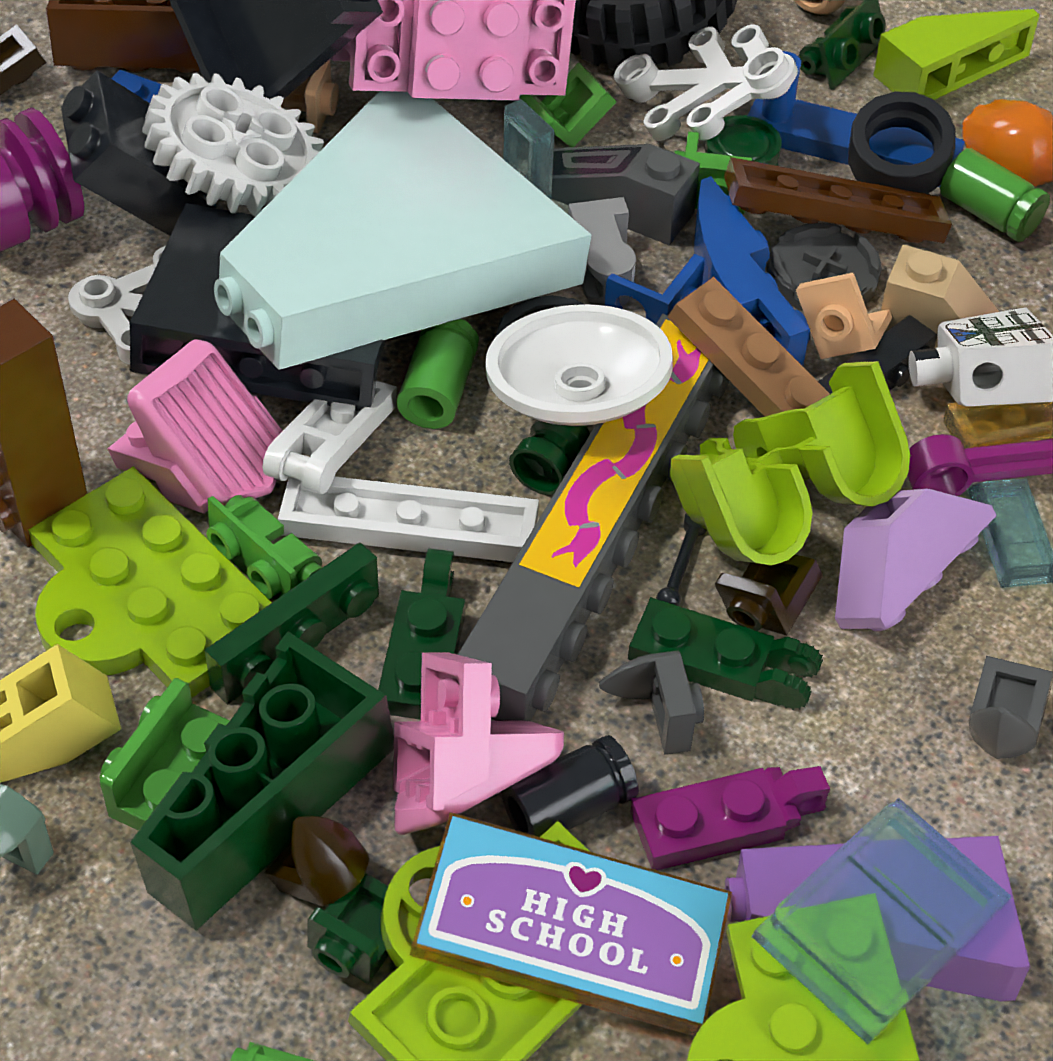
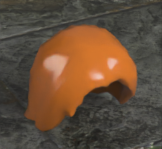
M996 99L986 105L979 104L964 119L963 140L966 148L976 150L1030 182L1034 187L1053 182V114L1050 111L1027 101Z

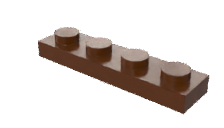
M730 157L724 175L732 205L738 206L752 214H764L768 211L790 215L794 219L807 224H816L823 221L844 225L846 228L857 233L866 234L871 231L894 234L912 243H920L924 240L945 243L952 226L940 196L733 157Z

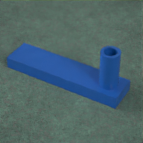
M783 51L784 54L790 55L797 65L798 72L795 80L792 82L789 90L780 97L774 99L755 98L748 116L757 117L770 123L780 134L782 141L781 149L849 165L848 153L851 127L857 114L797 100L796 94L801 60L796 54ZM892 127L881 130L869 140L870 149L878 157L895 165H913L924 162L934 153L932 143L921 133L909 128ZM956 138L952 162L964 149L965 142L963 139Z

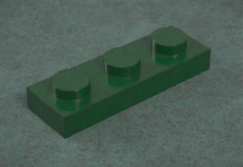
M361 542L357 543L206 648L204 651L211 689L228 705L242 695L243 690L257 672L263 675L277 658L275 648L287 631L315 648L327 633L345 620L356 618L366 612L374 600L379 597L377 556Z

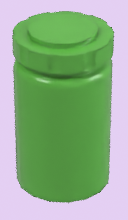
M966 148L953 160L940 186V194L999 231L1007 233L1009 237L1017 242L1024 241L1035 231L1045 216L1050 203L1049 193L1040 188H1035L1030 182L972 148Z
M457 319L421 330L396 400L398 410L412 424L422 428L438 429L452 423L479 342L476 330L463 319Z

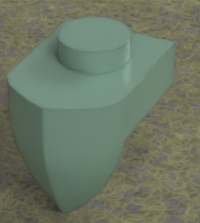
M0 784V858L3 857L38 875L54 854L45 825V817L34 804L9 786Z

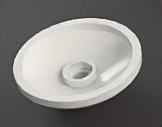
M602 305L560 306L525 316L502 330L492 341L486 354L487 380L494 394L506 405L529 418L557 425H592L627 416L642 408L664 389L673 369L671 344L667 336L657 325L633 312Z

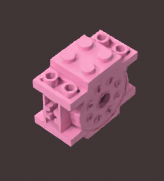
M378 0L383 13L331 58L333 61H350L349 85L352 90L408 92L412 98L519 100L520 94L565 96L576 0Z

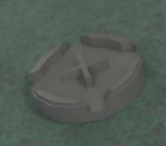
M831 223L804 224L789 229L779 237L778 244L774 247L772 246L767 264V273L775 279L779 291L790 305L800 311H803L796 289L801 283L848 273H854L863 301L866 304L875 295L882 271L879 253L867 238L856 232L853 238L848 234L841 233L842 226Z

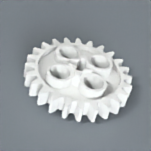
M194 73L190 84L180 77H175L172 87L162 84L158 95H153L142 128V132L148 135L144 144L145 148L156 151L153 163L160 166H171L167 175L168 180H186L188 184L185 193L190 195L201 190L207 193L206 201L208 205H214L219 199L227 202L231 213H236L239 205H246L254 217L261 212L263 206L266 207L321 151L324 141L312 137L315 129L313 124L298 123L301 114L299 109L284 110L281 107L283 97L277 96L269 100L263 96L264 90L262 86L258 85L252 91L244 88L242 80L237 77L233 85H227L219 74L213 75L211 83H207L199 74Z

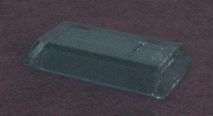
M1023 478L989 481L970 486L968 488L970 499L992 505L997 515L982 530V534L1000 588L1053 583V548L1028 480Z

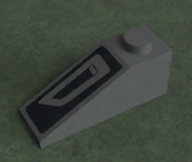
M652 144L551 148L526 179L547 197L566 205L624 197L629 211L628 229L670 246L695 212L700 163Z

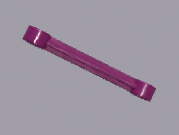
M941 434L924 438L909 448L910 463L907 476L912 490L928 488L959 496L974 482L1053 474V439L964 449L962 442L957 437Z

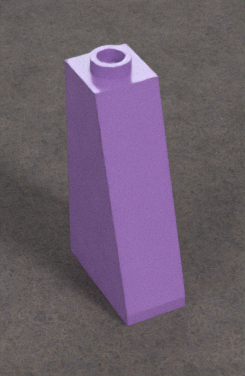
M999 836L741 849L736 877L726 878L725 893H728L726 913L729 922H742L875 895L897 980L997 1001H1015L1030 968Z

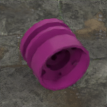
M33 107L19 112L14 117V122L8 118L0 120V252H3L30 239L31 226L29 218L37 228L47 233L58 227L59 220L68 224L84 216L85 203L80 184L73 180L69 154L52 124L39 110Z

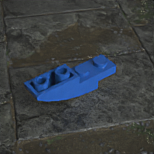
M711 176L702 179L694 234V254L705 258L702 285L712 277H715L804 366L807 344L811 336L810 328L803 313L795 310L779 291L775 279L769 273H765L766 262L770 257L769 246L762 232L755 230L739 211L738 206L732 205L730 195H726Z

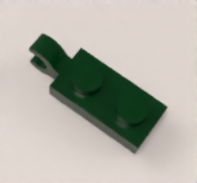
M428 548L423 569L421 592L401 590L378 690L387 697L389 713L392 716L421 720L422 653L448 652L457 655L466 609L465 599L450 597L454 580V571H451L454 551Z

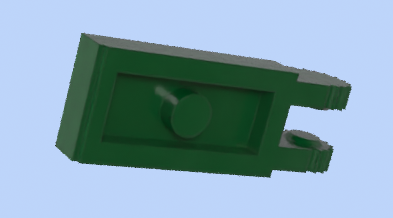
M652 597L648 601L628 650V660L630 661L648 654L678 650L681 654L689 682L698 683L699 685L751 702L755 698L777 706L783 705L786 709L791 708L792 710L794 708L800 710L801 707H805L812 692L808 682H805L802 677L799 678L798 676H803L804 678L809 676L812 678L813 675H817L823 662V655L819 653L820 650H816L814 646L808 645L807 642L801 643L800 640L788 636L774 640L775 636Z

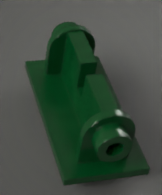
M864 0L857 6L846 7L840 13L839 18L824 31L825 37H818L812 44H807L800 50V70L808 75H826L829 89L834 90L878 48L881 34L886 31V22L881 14L879 0Z

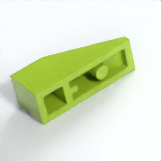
M1034 9L918 17L881 34L873 76L892 92H915L933 100L938 99L1029 56L1040 14Z

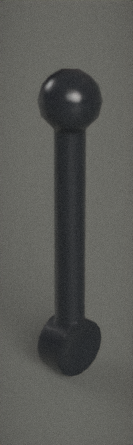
M687 513L685 514L683 524L686 534L667 587L661 589L656 596L658 600L677 606L681 604V595L678 591L697 537L705 534L707 531L692 521Z

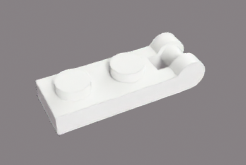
M376 381V393L372 406L364 407L361 411H355V405L333 402L331 406H327V401L314 399L269 445L263 460L262 468L264 475L280 481H285L292 477L301 480L305 489L325 494L331 487L338 469L396 408L397 387Z

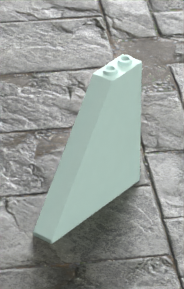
M379 91L220 252L219 279L215 281L214 294L220 311L224 315L230 316L247 335L252 346L260 349L280 370L381 339L383 341L581 285L584 282L592 234L434 99L412 98L408 92Z

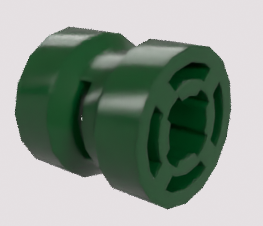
M536 420L530 428V437L522 439L509 457V465L513 474L530 490L539 494L554 495L590 435L588 428L585 425H557Z

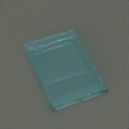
M898 798L893 803L886 805L776 907L774 913L755 929L751 937L869 1045L1008 903L1012 896Z

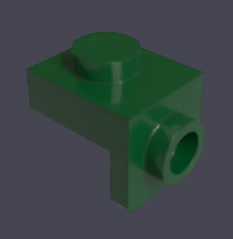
M365 872L360 884L353 890L329 904L325 911L316 907L307 920V947L311 949L314 959L326 970L340 977H348L349 974H352L369 985L389 956L381 932V913L388 889L386 884Z

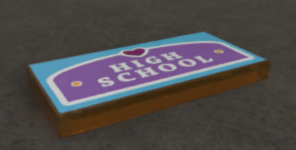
M450 812L409 956L696 1036L708 1017L732 891Z

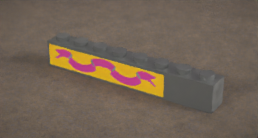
M665 314L661 315L656 325L667 336L672 348L673 369L667 385L654 399L637 411L619 419L595 425L458 653L460 656L492 663L491 675L496 676L500 688L499 710L496 717L491 718L495 721H531L537 709L543 712L549 709L558 690L560 675L557 673L565 660L574 662L577 659L587 635V625L585 623L592 612L597 614L603 612L613 589L614 578H612L614 571L617 566L626 568L629 565L637 548L639 532L637 530L642 521L651 523L658 513L664 494L662 486L667 478L671 479V458L677 455H687L688 446L686 443L689 437L699 438L706 426L711 408L709 402L712 396L721 398L729 384V380Z

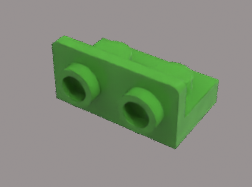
M174 678L161 696L156 695L150 699L140 716L138 728L123 748H115L106 758L100 772V785L108 817L139 831L181 773L194 770L206 753L204 742L219 723L225 726L229 723L230 720L193 704L189 683Z

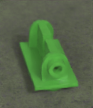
M236 495L225 506L214 496L208 498L209 528L206 532L208 541L247 575L249 580L268 599L277 600L322 568L321 557L308 548L293 533L274 544L271 543V541L284 534V525L261 506L255 498H244L242 495Z

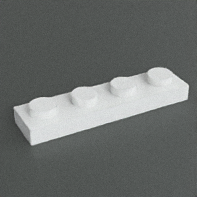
M289 477L278 521L284 525V534L281 536L293 533L298 538L350 544L361 542L363 545L420 552H427L428 548L454 551L455 556L514 562L537 523L539 500L334 477L329 490L325 494L305 489L301 480Z

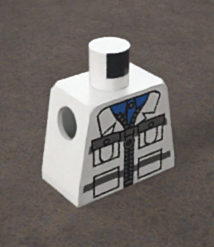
M1027 308L942 322L938 326V348L913 350L909 353V372L913 386L942 383L957 404L966 407L1053 402V335Z

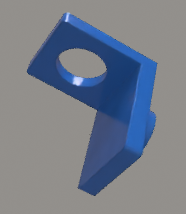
M694 254L663 294L612 273L606 280L605 306L623 309L619 297L630 296L643 306L646 312L645 318L656 325L662 314L668 316L676 303L702 285L705 258Z

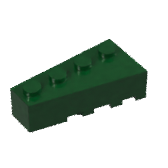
M288 631L276 646L277 658L263 675L257 672L243 690L244 702L226 726L219 723L204 742L206 753L194 770L181 773L130 842L147 893L196 931L282 853L292 841L293 822L297 817H321L394 750V734L386 695Z

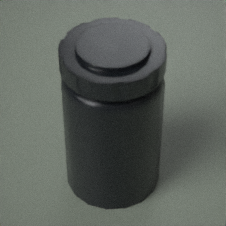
M605 735L593 741L592 745H585L557 758L550 765L501 791L507 815L517 834L538 840L557 821L567 830H570L617 807L619 804H625L633 798H637V795H639V785L635 770L623 747L615 738Z

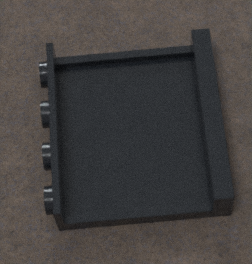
M169 0L205 81L211 83L213 75L219 74L225 84L233 85L237 77L242 80L244 88L252 91L256 86H262L264 90L263 96L269 100L277 96L285 99L383 13L378 0Z
M186 203L130 320V372L149 375L189 342L198 339L209 342L216 347L250 393L311 403L314 399L327 401V406H331L333 402L355 405V411H361L364 407H371L376 393L377 369L386 340L382 341L381 339L278 370L260 349L252 346L247 335L232 318L220 311L214 294V284L219 279L220 252L255 217L252 214L231 213L229 210Z

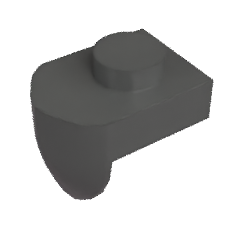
M678 650L640 656L617 667L599 681L600 689L611 695L629 699H651L664 755L691 751L694 726L704 721V703L699 684L688 683L683 660Z
M986 656L969 717V732L973 740L985 752L996 759H1004L1026 754L1035 748L1053 683V671Z

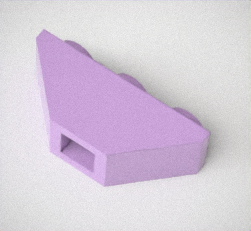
M927 488L902 490L897 492L888 502L872 507L867 506L844 528L835 619L840 628L883 631L899 623L906 614L905 609L923 591L930 589L942 579V571L959 554L971 549L978 542V534L997 516L992 505Z

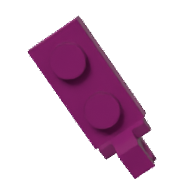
M821 766L790 770L784 775L780 767H769L765 770L759 768L633 798L631 800L630 812L651 870L658 871L740 851L741 849L784 840L786 831L801 825V816L825 811V803L830 787Z

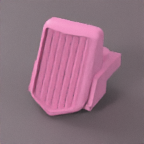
M198 339L192 340L130 390L127 402L136 421L127 428L126 434L107 448L117 468L126 471L134 466L145 478L156 481L161 494L169 502L204 514L208 511V498L214 496L222 505H226L236 495L256 499L271 494L277 479L264 475L262 468L263 460L269 445L282 432V429L257 396L250 394L213 344Z
M448 652L422 653L421 721L394 722L393 791L398 793L395 804L394 828L398 835H406L441 825L452 819V816L456 817L550 765L561 754L564 747L563 731L531 721H491V718L496 717L500 705L499 683L496 676L491 675L492 663Z

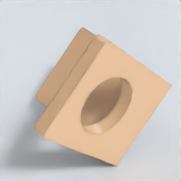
M854 273L801 283L796 289L820 359L876 349L892 319L889 309L873 313L867 312Z

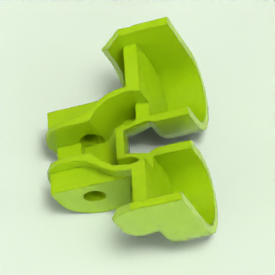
M878 361L841 364L837 367L829 381L833 393L806 408L792 409L761 418L740 421L734 425L733 431L736 449L731 448L728 438H710L700 444V455H677L671 458L670 477L685 512L692 521L708 530L709 535L720 551L736 561L775 565L787 561L803 547L811 529L813 512L809 493L804 483L808 479H811L818 492L830 501L846 505L876 506L888 502L900 491L909 470V445Z

